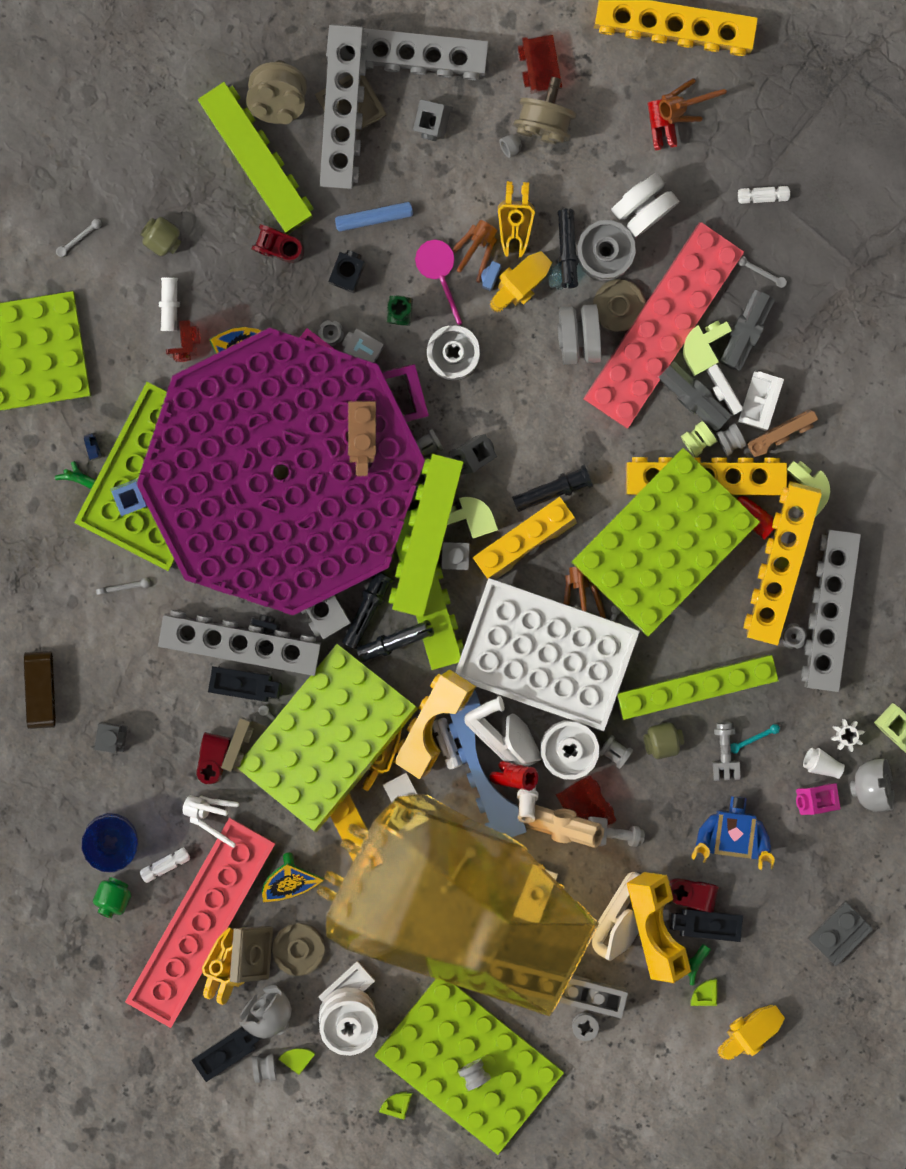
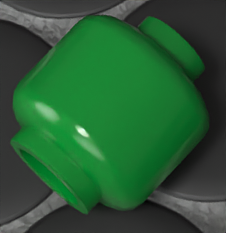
M112 877L101 881L92 901L99 908L97 913L112 919L113 915L119 916L124 914L132 895L128 889L129 885Z

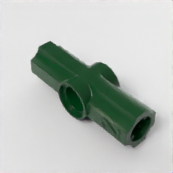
M397 295L389 296L386 323L410 326L413 298Z

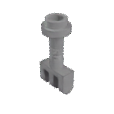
M732 722L716 723L717 727L714 728V734L720 735L721 761L712 762L713 781H719V770H723L724 780H730L729 770H734V779L740 780L739 760L731 761L730 735L735 734V727L732 726Z
M588 817L589 821L599 823L604 828V837L599 846L606 845L607 838L626 840L628 845L632 847L642 845L644 842L645 833L639 826H631L629 830L607 828V818Z

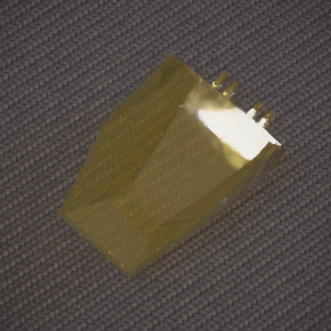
M427 794L397 796L374 820L369 832L357 825L350 824L348 831L364 841L360 847L353 841L343 838L340 844L341 847L356 854V857L345 879L332 871L326 872L324 878L333 885L340 887L338 893H335L326 886H319L317 890L319 895L333 902L326 915V937L348 951L442 980L546 1016H552L600 923L563 889L564 886L558 883L545 870L546 868L531 856L524 845L503 832L500 833L466 817Z

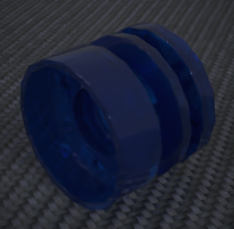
M105 813L95 817L87 825L82 837V852L85 860L93 868L102 872H116L124 869L132 862L137 852L138 835L135 826L126 817L119 814ZM106 835H109L111 838H117L115 847L112 848L110 845H104Z

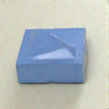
M492 261L491 265L482 271L483 289L493 290L501 270V264Z

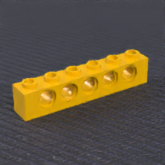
M598 0L594 28L599 29V33L605 35H615V32L625 33V37L638 40L641 39V36L650 37L652 42L666 44L667 40L678 42L677 45L680 47L693 48L694 44L704 46V50L710 52H719L720 49L730 50L731 55L745 56L746 53H751L753 50L758 18L651 0ZM620 11H624L629 14L630 20L627 23H620L616 20L615 15ZM650 15L655 18L656 25L648 28L643 25L642 18ZM678 20L682 24V29L678 32L671 31L668 27V22ZM704 24L708 28V34L705 36L697 35L694 31V26ZM724 28H729L734 32V38L732 40H725L722 38L720 31Z
M632 457V462L626 463V495H637L649 483L646 479V472L651 468L660 472L673 457H658V462H648V457ZM694 457L705 469H709L713 477L732 495L780 496L783 487L787 488V463H780V458H764V463H754V458H738V463H727V458H711V463H701V458ZM729 469H735L739 473V480L736 484H730L726 480L725 475ZM756 469L763 470L766 475V479L762 484H757L752 479V473Z
M791 481L788 488L783 487L779 500L780 503H783L781 513L776 512L772 528H775L776 531L773 539L768 538L765 553L769 554L766 564L761 563L757 577L762 579L759 589L754 588L750 601L751 604H754L752 614L747 613L743 629H747V638L777 646L779 644L822 495L821 489ZM799 506L803 509V514L799 518H792L788 514L790 508ZM785 532H793L796 535V539L792 543H784L781 540V536ZM779 557H785L789 563L785 568L779 569L774 566V561ZM772 582H777L781 585V590L776 594L769 593L766 589ZM766 607L774 611V615L768 619L762 618L759 615L760 611Z

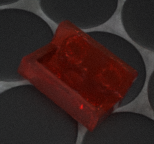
M553 35L531 39L527 37L522 38V45L517 47L520 62L525 61L527 71L522 72L524 87H530L531 94L545 92L550 87L551 77L561 79Z
M190 320L179 321L182 348L166 349V355L173 358L175 362L191 361V356H197L196 344L201 343L200 331Z
M590 775L577 780L556 794L562 807L576 812V817L588 820V817L607 818V825L617 821L612 806L605 801L599 784Z

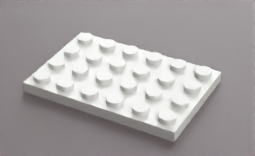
M488 578L455 673L476 687L604 731L640 631Z

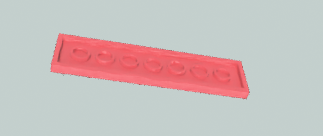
M699 222L583 400L628 429L660 381L658 377L670 366L683 346L687 335L695 328L744 251L702 222Z
M229 817L221 834L233 841L236 846L232 848L217 838L125 1003L170 1028L173 1026L203 973L202 967L216 940L228 929L276 844Z

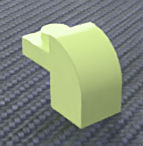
M718 320L705 327L707 332L705 334L697 325L687 335L683 344V356L693 376L719 363L709 344L732 331L727 322L720 324Z
M792 461L787 466L788 474L802 485L821 489L822 495L816 512L817 516L829 500V481L821 470L812 477L810 475L812 470L801 461L798 464ZM794 506V507H796L801 513H803V509H802L801 507H799V506Z
M473 497L459 498L462 509L457 510L456 506L451 508L447 525L466 519L473 539L498 530L490 508L479 499Z
M892 703L874 723L906 753V714Z

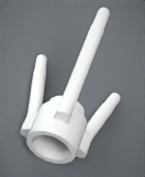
M189 795L183 805V814L190 817V823L199 825L234 848L236 844L203 822L201 818L205 819L209 812L224 816L228 815V811L210 806V804L239 807V802Z

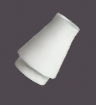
M810 748L803 762V767L807 768L808 772L831 776L837 779L842 776L845 768L844 764L838 762L820 748Z

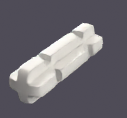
M779 186L778 189H775V187L753 188V190L749 188L738 190V201L740 204L750 203V201L762 203L775 202L777 199L778 201H788L790 199V189L788 186Z
M440 718L433 722V730L435 733H438L436 738L443 756L447 757L445 760L447 768L455 769L462 765L460 756L456 754L458 750L451 731L448 732L447 730L449 728L447 719Z
M181 848L175 851L174 855L170 854L153 863V866L143 868L140 871L142 879L148 883L154 880L155 876H161L176 868L179 863L182 865L189 861L190 855L185 848Z

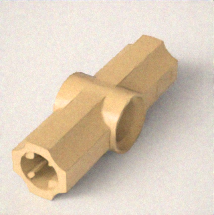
M535 805V821L524 823L527 828L550 834L554 841L560 843L574 841L596 848L604 837V828L601 824L576 817V812L569 809L551 810Z

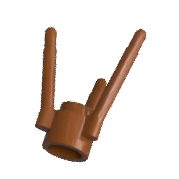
M693 78L671 93L662 95L659 111L663 119L669 120L670 124L676 122H701L702 117L682 116L687 111V106L727 93V90L714 91L688 100L678 97L677 95L696 82Z
M479 220L476 226H471L468 233L452 249L455 254L470 238L474 242L457 268V272H462L478 246L484 248L487 244L476 279L477 283H481L482 271L487 267L493 246L497 242V239L494 237L497 233L496 228L483 220Z
M570 567L569 575H565L566 587L563 604L569 605L573 584V589H579L581 609L586 612L585 588H589L590 583L601 617L606 618L597 587L577 567Z

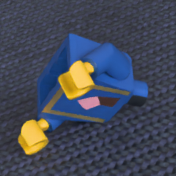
M731 796L729 811L717 810L716 814L708 817L699 828L696 847L691 855L693 860L697 853L704 855L703 863L706 862L710 854L758 859L759 855L758 868L762 870V862L768 861L771 864V870L774 868L775 859L771 854L770 838L762 821L758 820L754 814L745 813L747 798Z

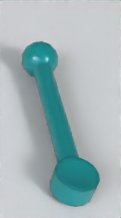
M772 724L770 729L738 744H730L731 753H738L740 748L769 734H778L780 726Z

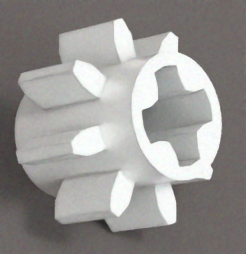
M842 719V726H833V729L837 732L836 736L831 737V740H838L840 742L837 749L841 750L846 745L849 751L853 752L854 744H863L859 740V735L865 732L856 729L857 721H853L851 725H848L847 721ZM845 729L854 733V736L850 737V742L841 738V735L845 734Z

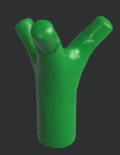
M75 461L71 462L73 471L64 469V474L55 475L54 477L55 480L77 482L89 489H92L96 481L83 474L78 469Z
M704 944L688 960L691 972L687 975L690 976L691 986L695 985L697 971L711 951Z

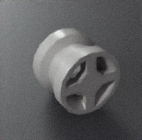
M735 423L730 425L726 431L720 430L716 432L717 439L727 456L732 454L736 448L742 449L746 447L745 440Z
M581 1012L572 1020L573 1033L579 1040L590 1041L598 1034V1022L591 1013Z
M270 1054L266 1058L252 1057L255 1083H260L263 1079L277 1080L274 1054Z
M481 1059L475 1060L458 1070L460 1077H464L466 1081L465 1086L468 1091L483 1085L491 1079L489 1073L484 1071Z

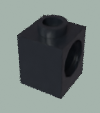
M347 250L346 254L339 252L328 281L329 284L354 293L365 266V261L360 260L362 255ZM346 263L355 266V273L350 277H344L340 273L341 267Z

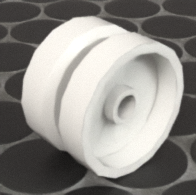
M657 173L635 185L611 209L619 220H625L633 213L636 214L626 227L634 239L658 222L680 202L672 191L663 193L657 199L654 197L664 187V181Z
M562 720L553 724L545 731L540 744V754L545 766L553 775L562 779H578L586 776L595 767L599 758V744L595 734L586 725L573 720ZM566 745H573L574 752L567 754L564 747Z
M345 987L337 989L325 997L319 1010V1029L322 1041L326 1046L337 1054L351 1056L362 1053L372 1045L377 1037L378 1021L374 1002L368 994L356 988Z

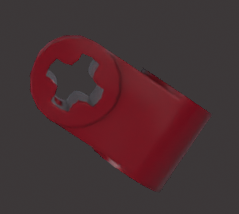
M260 224L259 229L261 231L256 244L252 245L251 250L288 263H297L303 258L304 247L298 239ZM293 243L298 246V252L294 256H286L284 252L286 246Z
M204 732L196 775L202 783L214 784L221 779L223 774L221 767L230 746V737ZM212 765V770L216 771V775L211 776L208 780L203 770Z
M674 878L669 881L673 896L672 901L674 903L701 911L714 912L719 886ZM681 885L685 892L684 894H679L677 898L673 890L678 889Z

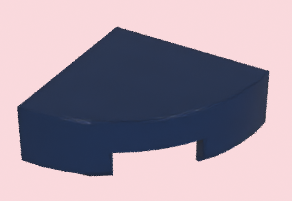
M95 434L85 435L84 442L89 459L92 461L100 459L102 454Z

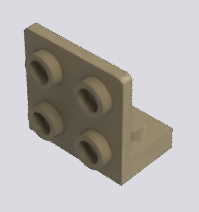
M244 717L240 718L221 768L230 772L236 771L244 774L237 767L240 766L243 757L268 726Z

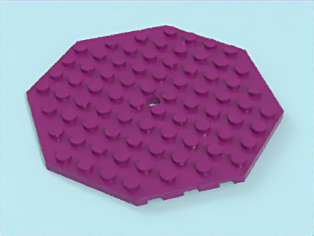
M267 328L172 375L136 484L186 581L270 607L286 614L295 615L389 568L425 459L378 364L272 328ZM348 401L376 402V456H374V462H368V476L356 475V462H350V456L348 455ZM280 464L286 465L289 470L288 476L282 480L275 478L273 474L274 468Z

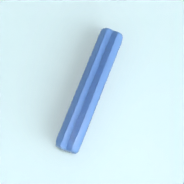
M405 202L338 216L335 218V223L338 231H344L411 217L413 210L411 203Z

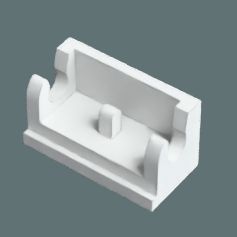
M754 371L738 422L767 431L784 379Z

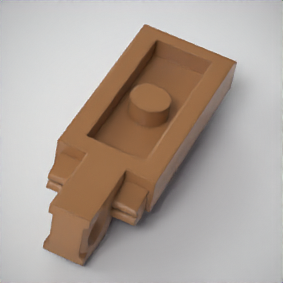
M348 401V455L350 456V462H356L357 476H368V462H374V456H376L375 401Z
M808 409L746 442L753 457L766 454L772 443L775 442L776 446L788 441L790 439L789 435L798 430L799 433H803L813 428V422L817 421L818 418L814 411Z

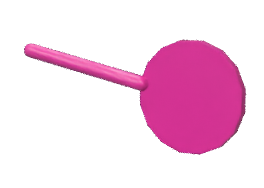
M427 241L416 252V267L425 277L440 279L458 325H461L460 315L445 280V276L450 273L454 266V253L450 246L443 241Z

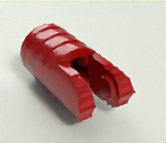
M661 100L647 103L655 151L663 148L661 129L664 128L668 145L670 147L677 146L675 123L670 124L669 120H665L661 116L659 111Z
M743 495L738 497L737 500L759 521L752 531L765 540L774 530L772 528L773 516L769 515L767 511L748 499V497Z
M500 761L498 764L499 769L503 773L493 771L489 775V781L492 783L527 791L533 790L538 783V772L535 768Z

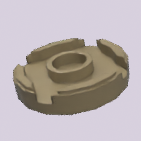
M614 279L605 283L597 291L593 300V304H597L599 323L605 329L613 332L629 330L645 305L642 291L634 283L626 280Z
M294 923L287 925L279 931L274 939L272 948L273 958L278 967L289 975H308L319 967L324 958L325 945L323 938L315 928L308 924Z

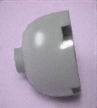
M887 759L867 761L858 768L855 774V781L850 783L852 796H857L859 803L865 809L873 812H885L894 809L895 793L894 790H891L890 781H893Z
M270 985L262 989L266 993L260 999L257 998V995L251 998L240 1014V1019L243 1020V1022H239L240 1025L253 1036L263 1039L270 1038L277 1034H283L289 1027L288 1022L292 1012L291 1004L285 993L276 985Z

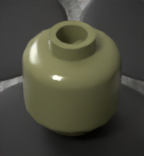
M164 217L151 218L140 234L143 237V245L158 256H164L168 252L173 254L181 244V240L178 239L180 235L179 228Z
M671 722L651 726L648 728L647 734L643 736L647 754H652L655 759L676 756L680 752V745H684L682 730H676V727Z

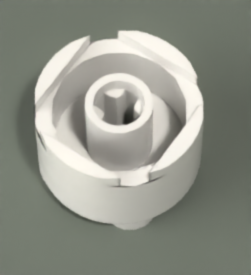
M456 325L444 326L438 329L428 342V363L431 369L444 379H463L475 370L479 362L480 347L478 340L465 327ZM450 346L453 349L457 347L460 349L458 351L459 358L451 357L449 359L447 357Z

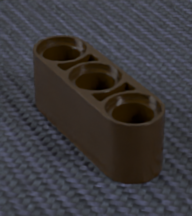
M52 651L25 652L24 682L27 728H55L56 711Z

